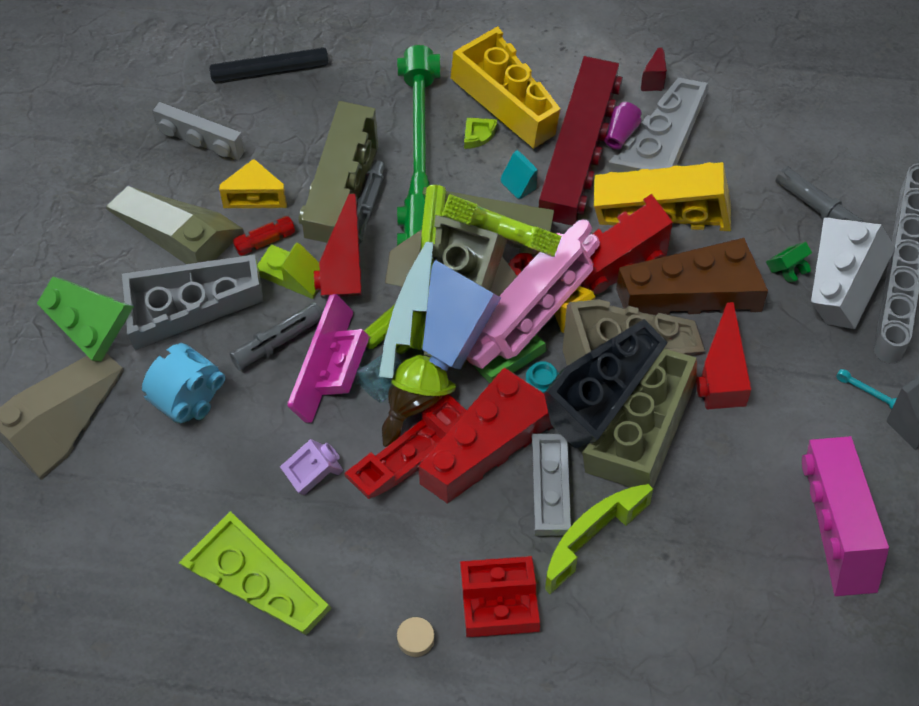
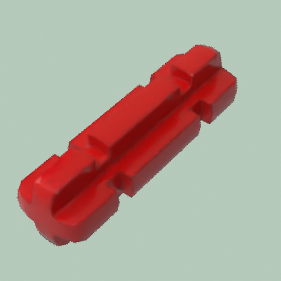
M285 216L276 220V224L271 222L250 231L249 236L245 234L233 239L235 250L242 256L252 252L251 248L253 247L259 249L279 240L281 235L283 237L289 236L295 232L293 221L289 216Z

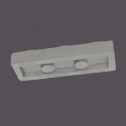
M161 102L153 110L158 130L167 136L178 137L193 146H201L214 151L222 157L228 156L238 161L245 152L241 132Z
M532 434L534 536H564L571 527L568 443L561 434Z

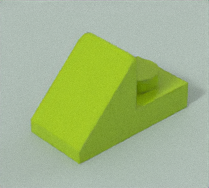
M297 242L290 252L272 244L269 246L258 263L260 277L314 299L319 291L315 290L314 271L320 270L319 262Z

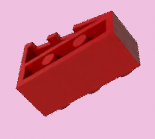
M652 194L643 199L646 205L631 215H628L625 211L617 216L620 222L604 233L600 229L592 233V235L595 234L598 237L600 246H598V249H595V252L590 257L593 263V271L579 286L593 291L594 294H600L610 285L617 283L620 267L667 256L673 221Z

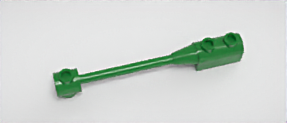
M424 45L411 46L405 50L404 58H397L398 76H404L405 83L413 87V175L407 198L404 200V206L397 207L398 226H404V233H397V246L422 230L425 206L423 188L429 186L426 174L425 87L431 85L434 79H440V54H434L432 49Z

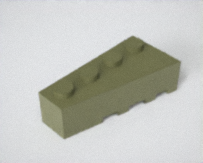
M344 101L338 102L315 178L310 185L306 206L303 205L299 213V224H302L304 238L328 243L348 194H356L357 200L360 197L366 182L365 174L367 171H370L379 148L375 108Z
M435 215L434 227H436L435 244H433L432 249L433 263L437 260L491 291L507 239L497 233ZM424 351V355H427V356H430V357L432 356L431 354H429V353H427L426 351ZM467 359L465 360V362H464V364L462 365V367H465V368H466V365H467V362H468Z

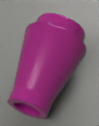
M621 102L619 106L613 109L608 134L605 138V143L610 148L621 149L625 141L641 124L642 112L636 105L630 102Z

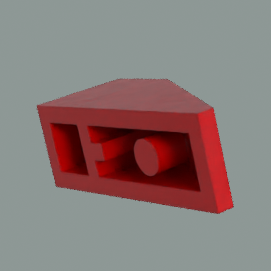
M348 194L319 261L320 270L314 271L315 290H321L323 298L333 294H337L339 297L362 295L356 194Z
M734 302L726 304L704 363L702 375L697 377L696 380L698 397H704L706 410L746 407L751 393Z

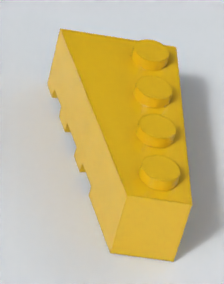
M497 26L453 52L450 78L534 149L556 135L561 108L542 83L534 80L530 67L526 63L522 64L516 56L517 50L511 43H506L503 39V32Z
M708 162L700 165L672 166L660 169H641L619 173L609 172L607 174L595 175L594 209L599 225H616L620 222L617 216L625 211L628 215H631L646 205L643 199L652 194L673 223L691 224V229L704 230V225L720 226V231H731V200L723 162Z

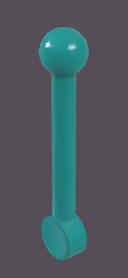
M840 369L836 375L840 382H849L889 404L890 409L893 408L897 398L892 399L853 378L851 373L845 369Z

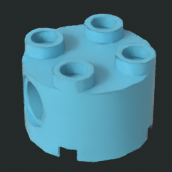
M183 343L172 345L166 349L171 354L165 359L159 355L148 369L142 383V391L147 394L144 398L174 422L184 423L192 418L201 420L210 411L211 404L209 402L216 391L223 385L225 375L219 371L216 365L189 345Z

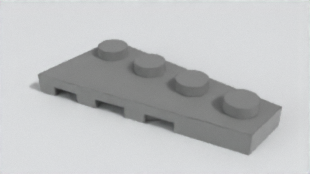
M678 77L657 103V109L651 116L647 115L641 122V128L634 137L630 136L623 144L624 149L618 156L614 155L609 161L610 170L629 172L677 166L708 93V83Z

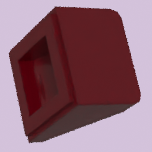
M663 47L657 48L642 74L641 91H662L664 89L667 69Z

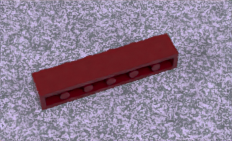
M583 56L539 197V208L554 210L553 222L573 226L577 221L578 214L584 215L588 201V196H584L585 190L592 189L595 172L591 171L592 166L599 165L602 154V147H599L600 141L605 142L609 129V123L605 122L607 117H612L613 109L616 106V100L613 99V95H619L623 77L618 76L619 63Z

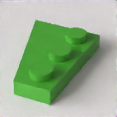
M58 277L51 278L37 302L42 310L91 360L100 362L134 308L132 305L119 302L109 296L96 293L86 287Z

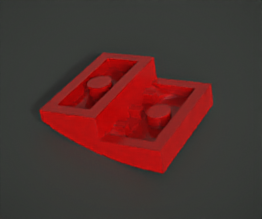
M532 556L460 561L466 637L540 632Z

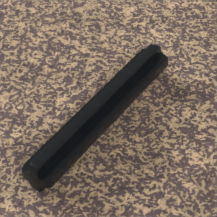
M321 47L215 63L209 66L211 80L219 82L324 66L328 64L329 60L326 48Z

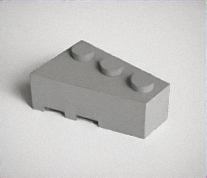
M824 217L811 303L826 324L851 329L856 328L895 250L894 244L881 224Z

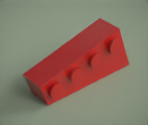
M504 367L420 463V485L448 504L481 480L486 472L495 466L499 467L505 463L509 456L521 447H527L531 444L532 434H541L546 429H552L553 426L550 422L544 393Z

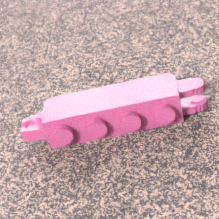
M579 220L564 235L557 232L556 234L562 237L555 256L539 252L499 296L501 300L467 357L469 363L483 369L498 355L506 359L517 356L593 271V263L590 257L595 252V249H598V246H600L598 237L595 234H590L592 227L589 221Z

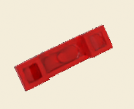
M449 394L444 395L433 407L422 413L421 421L376 456L372 452L347 470L345 477L368 499L388 491L419 470L420 463L467 410Z

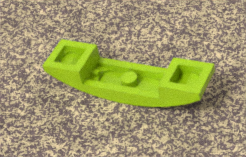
M649 484L617 492L591 507L574 522L553 553L546 575L545 590L551 594L576 572L578 557L575 553L613 518L616 517L626 526L650 505L653 488Z

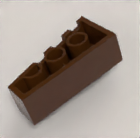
M745 238L620 267L616 291L624 309L631 306L638 308V312L657 315L658 313L669 315L670 311H687V314H700L701 310H720V313H723L726 304L734 302L735 309H750V312H762L768 289Z

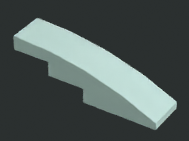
M433 242L425 243L411 267L395 303L384 341L379 377L393 378L396 344L410 345L413 311L427 312Z

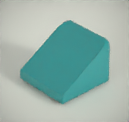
M517 150L511 156L501 175L500 181L517 199H522L537 189L538 169Z

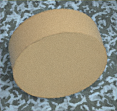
M412 617L402 622L397 631L399 648L403 653L412 657H420L427 654L434 644V630L431 624L419 617Z

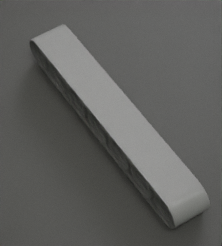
M919 163L909 167L900 190L892 237L895 250L888 262L874 344V353L877 358L886 363H896L903 358L913 333L919 294Z

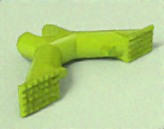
M449 194L442 212V216L469 226L497 233L504 238L553 257L562 237L542 228L534 227L479 207L473 202Z

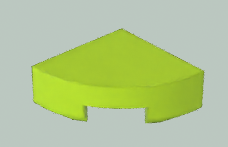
M467 118L464 149L480 147L490 141L497 130V119Z

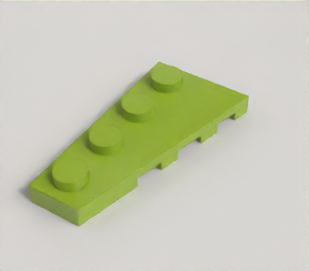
M231 511L179 562L185 569L304 635H307L332 609Z

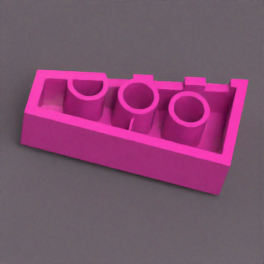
M852 437L809 440L807 454L802 456V469L804 475L809 478L810 495L815 505L834 596L878 593L889 546Z

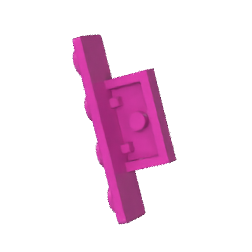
M337 294L330 295L287 404L305 423L313 421L322 395L349 393L370 337L363 329L347 330L353 310Z

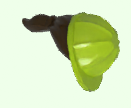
M417 355L407 359L399 365L393 375L392 385L388 391L389 416L382 425L384 447L389 446L399 437L407 417L433 407L441 400L443 395L455 391V384L448 380L445 370L429 361L431 357Z

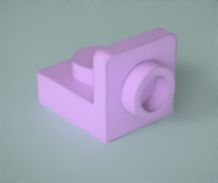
M311 439L280 466L296 491L303 495L308 493L330 472L339 475L343 471L337 462L340 457L336 450L328 443L321 444Z

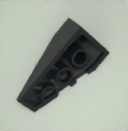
M643 319L564 367L544 393L551 425L574 448L597 441L668 342Z

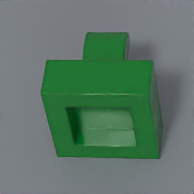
M802 242L789 246L767 260L766 263L772 273L782 270L784 279L788 283L798 280L794 273L795 266L799 269L801 275L811 271L809 263L804 258L810 255L812 251L807 242Z

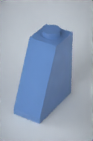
M437 260L434 261L431 269L422 350L431 354L432 356L429 361L443 370L447 371L450 366L461 369L501 297Z

